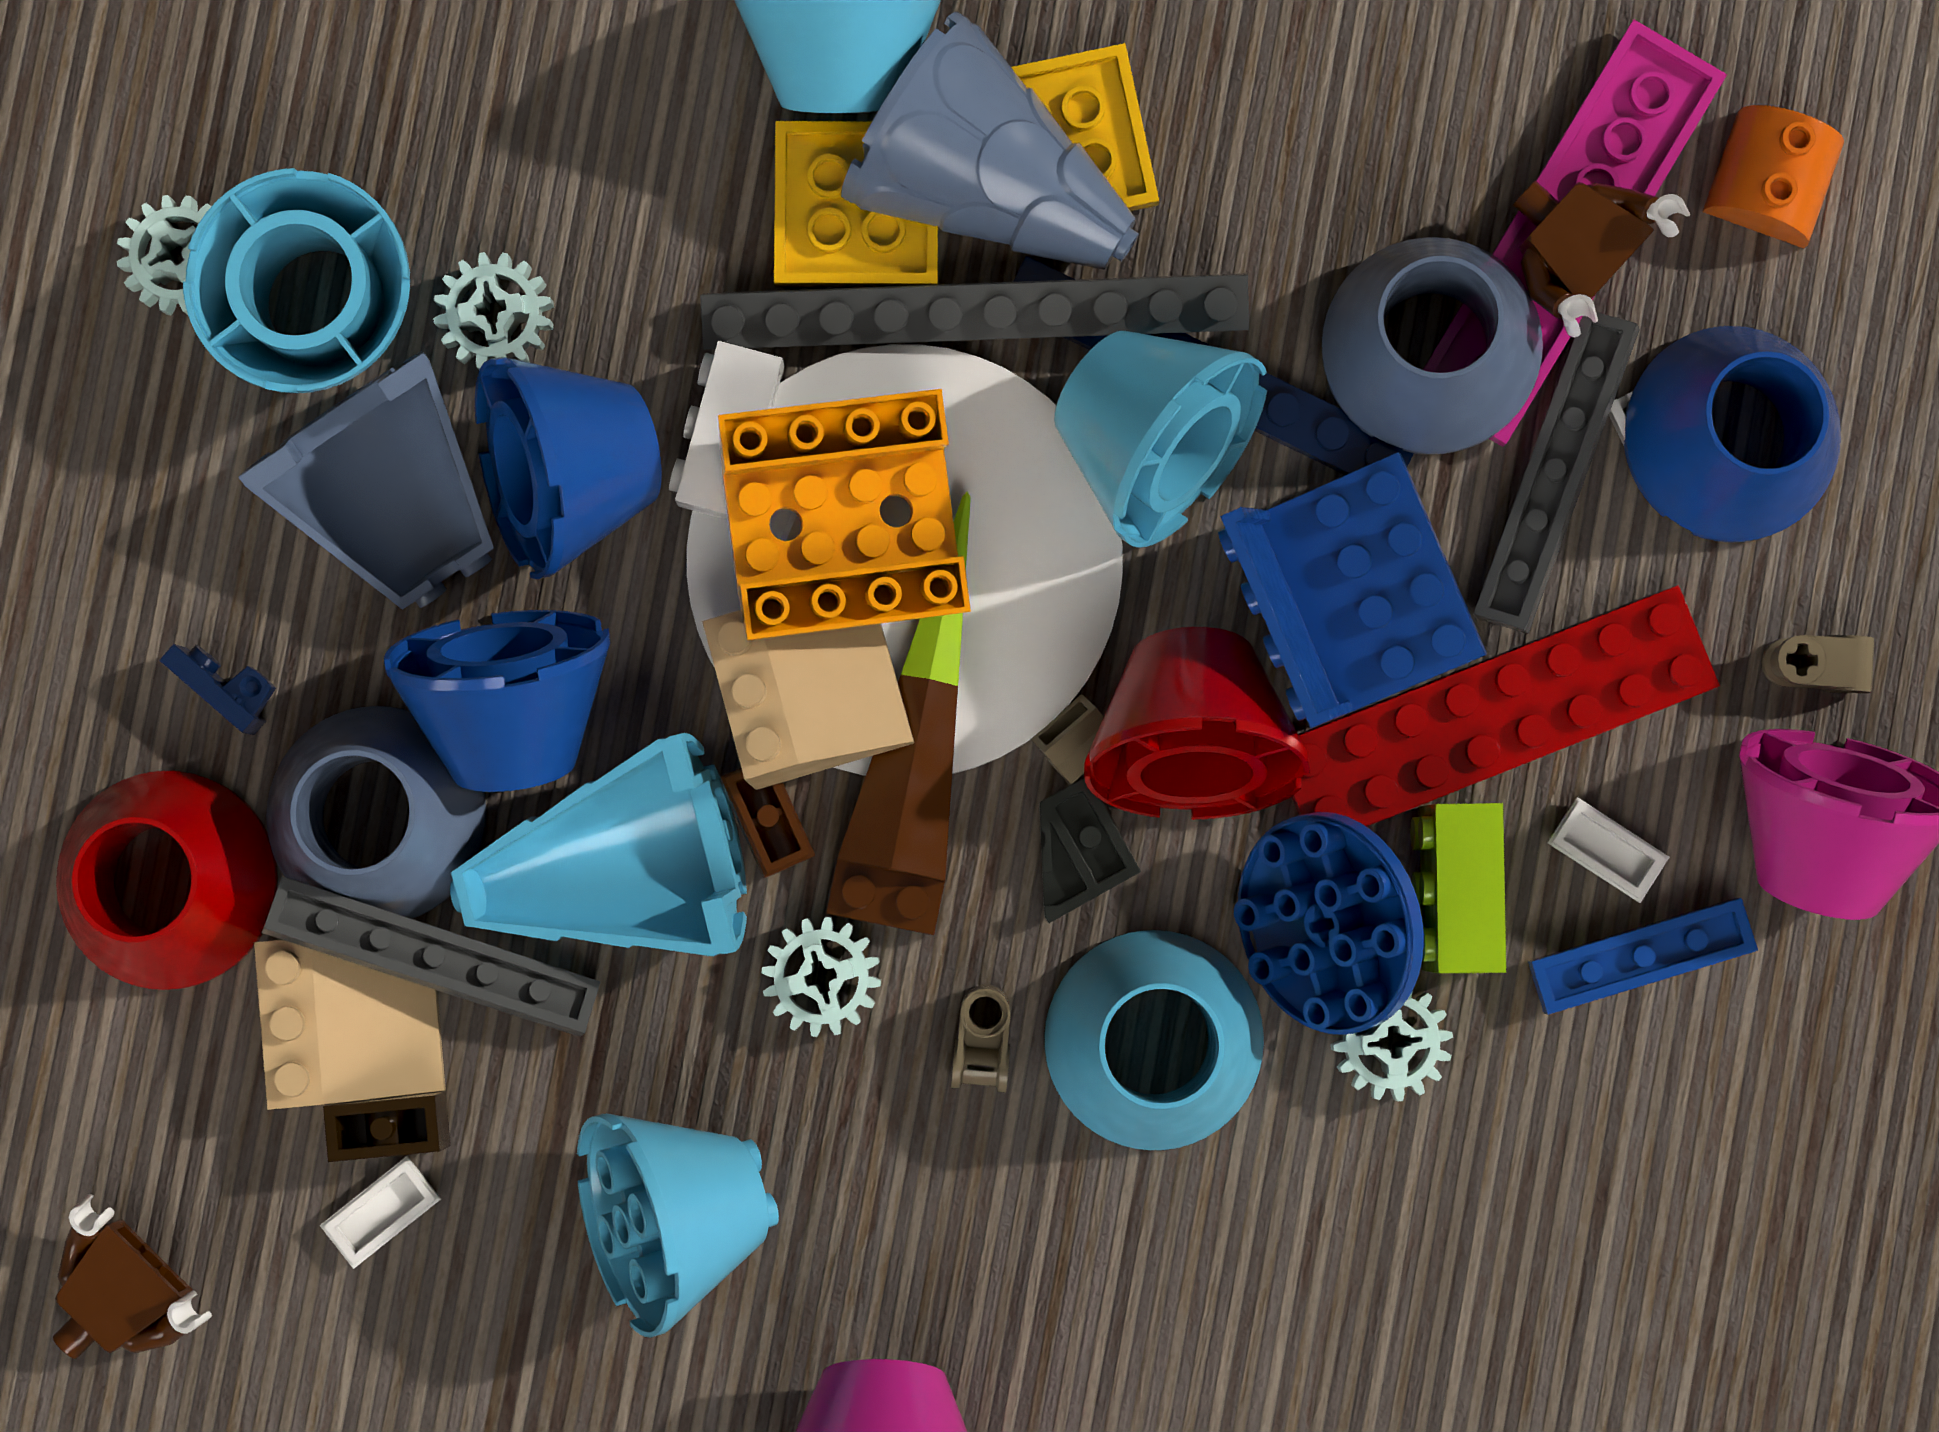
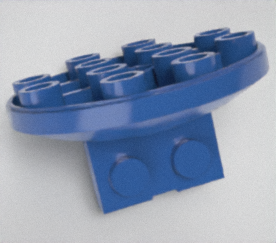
M1313 812L1286 819L1269 829L1257 841L1245 863L1239 884L1238 902L1234 907V918L1240 929L1242 943L1249 960V973L1253 980L1262 985L1267 994L1286 1014L1299 1023L1319 1032L1338 1035L1353 1034L1375 1027L1388 1020L1409 998L1419 976L1424 948V931L1419 902L1411 880L1400 860L1391 848L1372 830L1349 817L1329 812ZM1249 931H1252L1255 938L1257 947L1256 953L1250 940Z

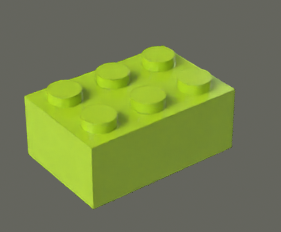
M1503 803L1432 804L1419 807V817H1412L1410 836L1412 850H1420V872H1413L1411 883L1419 905H1421L1424 931L1422 971L1433 973H1506Z

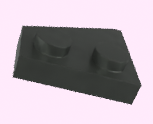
M1084 778L1039 802L1044 917L1048 923L1141 872L1103 802L1090 792Z

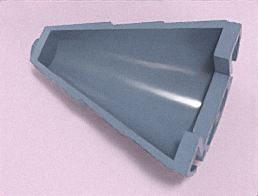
M959 12L950 14L944 22L945 25L950 27L948 32L944 34L935 29L909 62L881 105L862 139V142H864V159L862 162L856 159L851 162L843 182L841 197L850 203L856 204L863 210L937 226L944 232L1009 244L1012 251L1103 270L1107 268L1113 257L1122 262L1139 236V233L1132 229L1136 221L1135 216L1080 143H1072L1034 90L1025 86L977 24L971 23L967 17Z

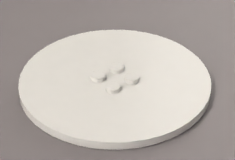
M890 344L861 348L838 354L810 365L779 384L773 408L942 389L949 445L944 448L953 521L962 496L968 491L971 497L966 578L971 612L963 613L952 771V774L974 769L1001 758L1028 742L1052 722L1072 702L1086 684L1101 658L1111 634L1119 605L1123 576L1122 539L1115 532L1055 427L1056 405L1029 382L1002 366L975 355L949 348L920 344ZM889 496L882 501L880 515L887 525L901 527L910 518L911 510L909 504L903 498ZM778 510L770 518V530L778 539H781L792 513L791 510ZM692 511L687 540L689 598L697 631L713 664L702 621L741 610L737 591L728 520ZM920 619L881 623L897 682L899 681ZM872 756L833 768L866 776Z

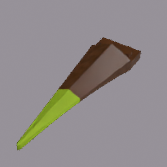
M968 491L962 496L953 521L958 557L964 556L965 571L971 501ZM963 613L920 618L898 681L915 743L872 756L837 858L826 912L828 915L934 936L946 876Z

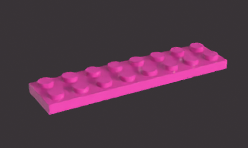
M1633 19L1536 181L1559 202L1578 182L1586 185L1596 182L1629 188L1655 196L1727 74ZM1518 210L1492 255L1506 264L1527 289L1520 264L1523 254L1519 246L1535 230L1536 226ZM1536 302L1534 304L1540 319L1543 341L1540 370L1534 388L1522 409L1507 426L1489 438L1502 447L1509 441L1571 337L1565 330L1563 319L1555 318ZM1461 304L1422 370L1435 373L1454 372L1473 364L1486 352V338L1483 327L1477 316L1465 304ZM1583 316L1575 318L1578 324Z

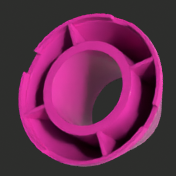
M1768 729L1748 734L1742 741L1739 758L1759 885L1775 898L1815 914L1850 920L1868 919L1876 916L1939 844V772L1899 753L1846 738L1842 748L1813 742L1815 736L1813 731Z
M864 1359L836 1363L823 1370L795 1432H967L947 1377L942 1370L912 1361Z

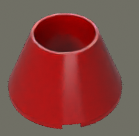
M1181 627L1161 631L1146 637L1134 647L1084 763L1086 786L1101 801L1127 812L1160 818V808L1191 810L1192 820L1232 817L1271 807L1297 793L1302 788L1301 777L1304 774L1310 773L1308 752L1251 643L1234 632L1212 627Z
M181 771L147 772L129 777L110 786L87 804L77 816L67 833L59 855L56 876L57 898L63 921L70 936L84 955L98 968L110 976L134 986L159 990L181 989L208 982L226 973L252 950L254 942H258L262 936L261 932L277 890V863L263 823L252 808L235 792L224 785L193 773ZM158 827L170 834L184 850L191 870V888L188 900L176 919L165 928L153 933L136 925L121 909L114 889V873L117 861L128 843L142 832Z

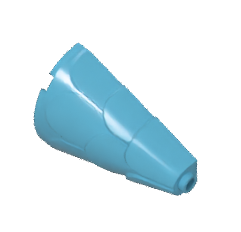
M688 733L657 739L598 780L587 782L540 817L534 816L524 820L452 871L453 881L450 884V896L456 911L462 913L464 925L552 941L568 937L626 948L635 945L705 956L736 952L743 941L747 920L745 912L737 913V899L741 895L747 894L744 862L735 819L729 800L719 780V773L715 765L704 767L698 757L699 755H704L703 745Z

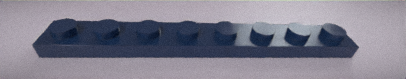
M1026 256L1013 282L1076 279ZM1186 333L1146 334L1211 346ZM1108 335L1063 338L1091 350ZM1268 373L1264 376L1259 374V385L1267 390L1262 413L1254 431L1344 475H1348L1398 452L1401 453L1406 467H1408L1414 453L1402 451L1403 448L1388 444L1374 436H1369L1355 425L1342 409Z

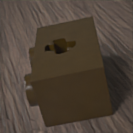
M446 1091L333 1103L323 1106L328 1162L440 1152L451 1146Z

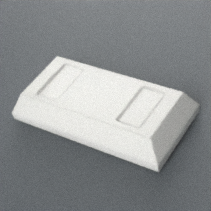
M1576 797L1547 842L1638 903H1641L1670 858L1578 797Z
M406 1156L323 1222L320 1227L354 1269L440 1201L441 1198L410 1158Z

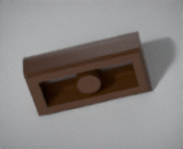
M742 768L719 778L763 879L815 856L783 782L756 790L745 781Z

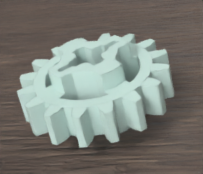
M169 195L162 196V209L158 211L147 203L141 205L146 217L141 223L132 218L126 220V224L134 233L132 238H118L117 244L127 250L129 256L119 259L117 266L125 272H133L124 284L133 292L142 290L139 300L145 305L152 307L159 300V309L166 315H172L176 305L179 304L182 311L188 315L183 289L170 290L157 285L159 283L166 285L172 280L182 283L186 281V268L190 254L188 246L196 228L191 226L186 230L173 228L171 223L190 222L198 225L206 212L211 208V205L207 203L198 211L197 201L191 196L185 195L181 206L178 207ZM152 237L149 253L145 256L146 247ZM181 246L183 248L181 253L184 261L176 265L173 263L176 259L173 250Z
M485 252L479 253V266L473 269L464 260L458 262L463 275L458 280L452 276L445 275L442 280L449 287L450 292L448 295L442 294L435 295L434 297L435 303L446 309V313L433 318L434 324L441 329H450L441 339L442 343L447 349L461 345L457 351L456 358L463 364H466L473 356H476V367L479 370L485 361L499 357L513 358L516 356L519 361L529 362V357L525 350L530 345L536 349L543 350L545 344L539 338L538 332L539 330H553L554 326L550 319L542 316V312L554 308V303L550 297L538 296L547 286L542 277H535L528 281L527 279L532 270L530 265L522 261L515 269H512L511 257L508 253L503 252L497 264H492ZM499 278L517 284L524 290L526 295H520L519 293L508 294L502 289ZM476 285L477 289L468 302L461 303L465 294ZM491 294L503 310H505L498 313L497 331L484 316L491 310L490 304L493 303ZM527 322L523 332L512 341L511 336L519 324ZM463 330L482 332L485 334L489 347H484L470 341L464 335Z
M825 917L821 929L815 930L813 924L807 918L802 920L803 934L797 936L788 928L782 931L783 937L787 942L784 949L774 945H770L767 951L777 959L776 965L762 967V974L774 977V985L763 990V994L768 997L778 995L781 1002L776 1006L773 1014L779 1016L789 1011L793 1015L790 1029L795 1031L805 1021L810 1023V1032L813 1037L819 1035L822 1024H829L834 1035L841 1034V1019L846 1017L855 1025L861 1022L859 1013L856 1011L859 1005L873 1008L875 1001L866 994L867 988L881 986V980L869 976L868 969L880 963L879 957L865 958L862 951L870 942L867 937L857 942L850 939L853 930L852 924L847 923L840 932L833 931L832 917ZM822 939L839 943L853 957L840 961L826 953ZM802 945L805 957L798 973L785 977L789 958ZM813 951H816L818 961H822L825 969L834 968L837 973V978L829 982L830 991H828L830 1002L827 1001L825 992L821 991L818 984L809 985L807 981V975L814 972L815 968L814 962L816 960ZM859 976L857 990L853 998L846 1006L841 1008L838 993L845 980ZM804 993L817 1001L821 1014L803 1009L796 1004L791 996Z
M1412 991L1404 1003V1006L1418 1015L1424 1027H1411L1402 1020V1012L1399 1009L1388 1020L1369 1028L1365 1033L1344 1034L1343 1040L1330 1044L1331 1050L1341 1053L1345 1052L1346 1059L1337 1066L1339 1072L1345 1073L1354 1070L1357 1073L1352 1080V1087L1360 1090L1370 1082L1372 1083V1098L1380 1100L1384 1095L1385 1089L1388 1088L1393 1099L1399 1102L1404 1099L1405 1087L1409 1086L1416 1094L1422 1095L1425 1093L1421 1080L1425 1076L1436 1081L1442 1078L1434 1065L1437 1060H1451L1452 1055L1440 1049V1042L1453 1038V1033L1438 1029L1437 1023L1442 1021L1447 1014L1442 1009L1429 1012L1427 1007L1432 999L1429 993L1424 992L1414 1000L1411 998ZM1392 1026L1395 1033L1410 1038L1415 1037L1413 1040H1404V1043L1396 1045L1394 1055H1391L1388 1049L1368 1044L1369 1042L1379 1041V1038L1387 1037L1388 1027ZM1418 1049H1426L1421 1062L1415 1069L1409 1072V1060ZM1358 1055H1373L1381 1062L1384 1077L1370 1072L1363 1065Z

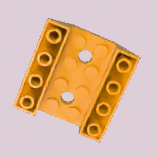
M942 389L718 415L724 493L737 591L747 640L971 612L964 556L958 557L945 461L944 448L949 445ZM899 496L909 504L911 510L910 518L904 526L892 527L882 520L880 506L885 498ZM788 509L795 512L799 517L801 531L795 539L783 541L772 534L769 523L771 516L776 511Z

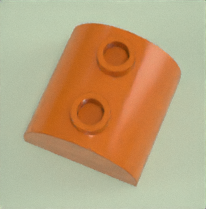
M1767 105L1743 107L1736 115L1702 212L1804 249L1808 246L1844 145V138L1828 124L1800 112Z

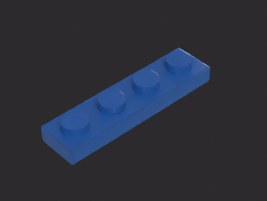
M1734 898L1528 961L1543 1012L1549 1015L1758 951L1743 900L1742 898Z

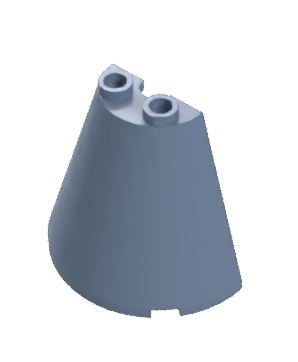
M424 351L406 359L403 362L404 365L397 370L392 367L329 408L285 439L272 454L268 452L239 476L245 487L402 610L413 602H416L419 608L431 603L447 590L442 583L444 579L459 570L465 578L469 577L492 560L488 552L494 549L431 362Z

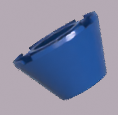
M1719 326L1703 329L1680 338L1666 347L1647 365L1626 406L1624 450L1631 475L1644 498L1662 517L1667 516L1678 525L1691 531V534L1704 539L1720 542H1746L1768 537L1788 528L1805 516L1820 500L1833 478L1838 463L1841 443L1840 419L1833 394L1826 380L1811 360L1799 349L1776 335L1762 330L1741 326ZM1732 381L1750 385L1765 394L1776 407L1783 424L1784 444L1780 458L1773 469L1757 468L1739 461L1720 442L1712 420L1713 398L1720 382Z
M506 357L489 359L483 363L476 381L474 412L476 424L486 423L489 451L479 453V459L490 505L502 538L519 567L530 565L535 570L530 572V578L542 579L550 577L656 501L661 488L662 468L655 427L642 396L630 384Z
M522 610L491 613L492 624L461 629L459 619L435 625L403 638L387 650L384 655L387 676L454 782L460 787L469 790L504 792L540 786L555 781L573 770L610 646L609 628L602 631L600 619L587 614L559 610Z

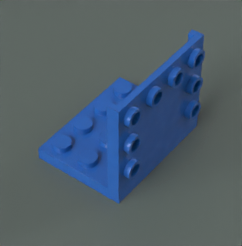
M1398 452L1271 509L1263 510L1240 507L1220 516L1225 526L1224 530L1218 532L1222 547L1231 563L1239 561L1248 580L1241 584L1245 601L1254 616L1262 613L1270 634L1263 637L1268 655L1276 668L1284 665L1292 683V687L1286 689L1289 704L1296 718L1299 721L1306 718L1310 728L1341 717L1487 655L1401 453Z

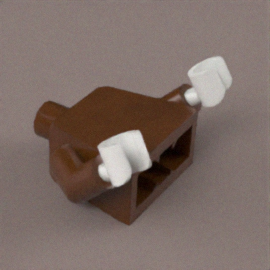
M1535 180L1513 204L1516 209L1536 226L1535 230L1519 246L1523 254L1520 264L1530 298L1555 318L1563 319L1565 330L1569 336L1578 337L1581 335V331L1575 318L1587 316L1594 323L1598 321L1592 298L1654 231L1648 224L1656 222L1662 234L1666 237H1674L1679 233L1676 224L1667 218L1674 213L1690 216V212L1683 199L1675 194H1668L1658 198L1629 188L1596 182L1589 185L1578 182L1559 202Z
M88 1194L70 1211L69 1221L72 1227L65 1241L57 1276L62 1288L55 1299L71 1318L53 1335L54 1342L66 1355L77 1359L94 1341L110 1354L122 1347L127 1351L139 1353L172 1345L183 1335L193 1331L212 1317L210 1311L199 1315L193 1310L191 1300L198 1295L196 1291L178 1276L122 1219L108 1224L101 1231V1228L114 1216V1210L111 1207H108L101 1215L93 1211L90 1204L94 1196Z

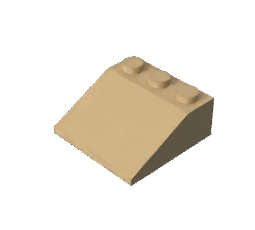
M741 610L702 621L745 781L754 789L758 790L915 743L881 624L747 640Z
M285 940L254 942L267 1110L446 1090L437 990Z

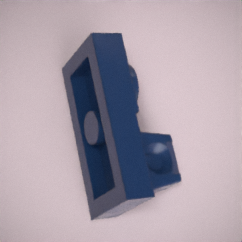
M173 644L159 660L240 732L255 735L266 723V720L259 714L276 687L253 667L247 666L227 683L216 673L221 665L198 645L189 650L186 647Z

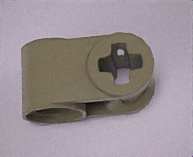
M1799 635L1778 639L1769 644L1763 652L1761 660L1762 670L1769 681L1782 687L1821 689V691L1833 693H1872L1874 638L1857 635ZM1787 654H1792V657L1801 658V667L1796 669L1794 665L1787 664Z
M989 984L977 985L970 989L963 997L958 1039H955L951 1088L959 1089L962 1084L994 1086L997 1092L1006 1093L1010 1044L1008 1043L1010 1008L1005 993L996 986ZM980 997H991L1001 1006L1000 1017L991 1025L978 1024L970 1016L969 1009L971 1004ZM969 1064H973V1065H984V1066H993V1067H992V1068H989V1067L969 1066Z

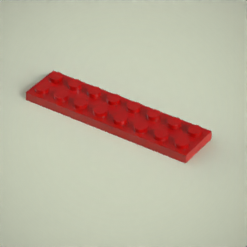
M1679 585L1299 735L1308 752L1310 773L1304 774L1301 777L1302 788L1292 795V799L1299 815L1313 812L1336 813L1358 821L1367 827L1720 687V684Z

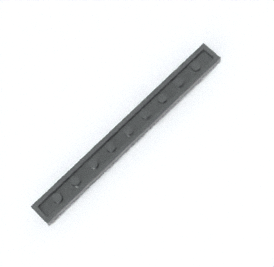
M1248 273L703 293L700 295L703 350L716 349L718 341L744 348L1101 336L1110 335L1117 331L1157 334L1249 330Z

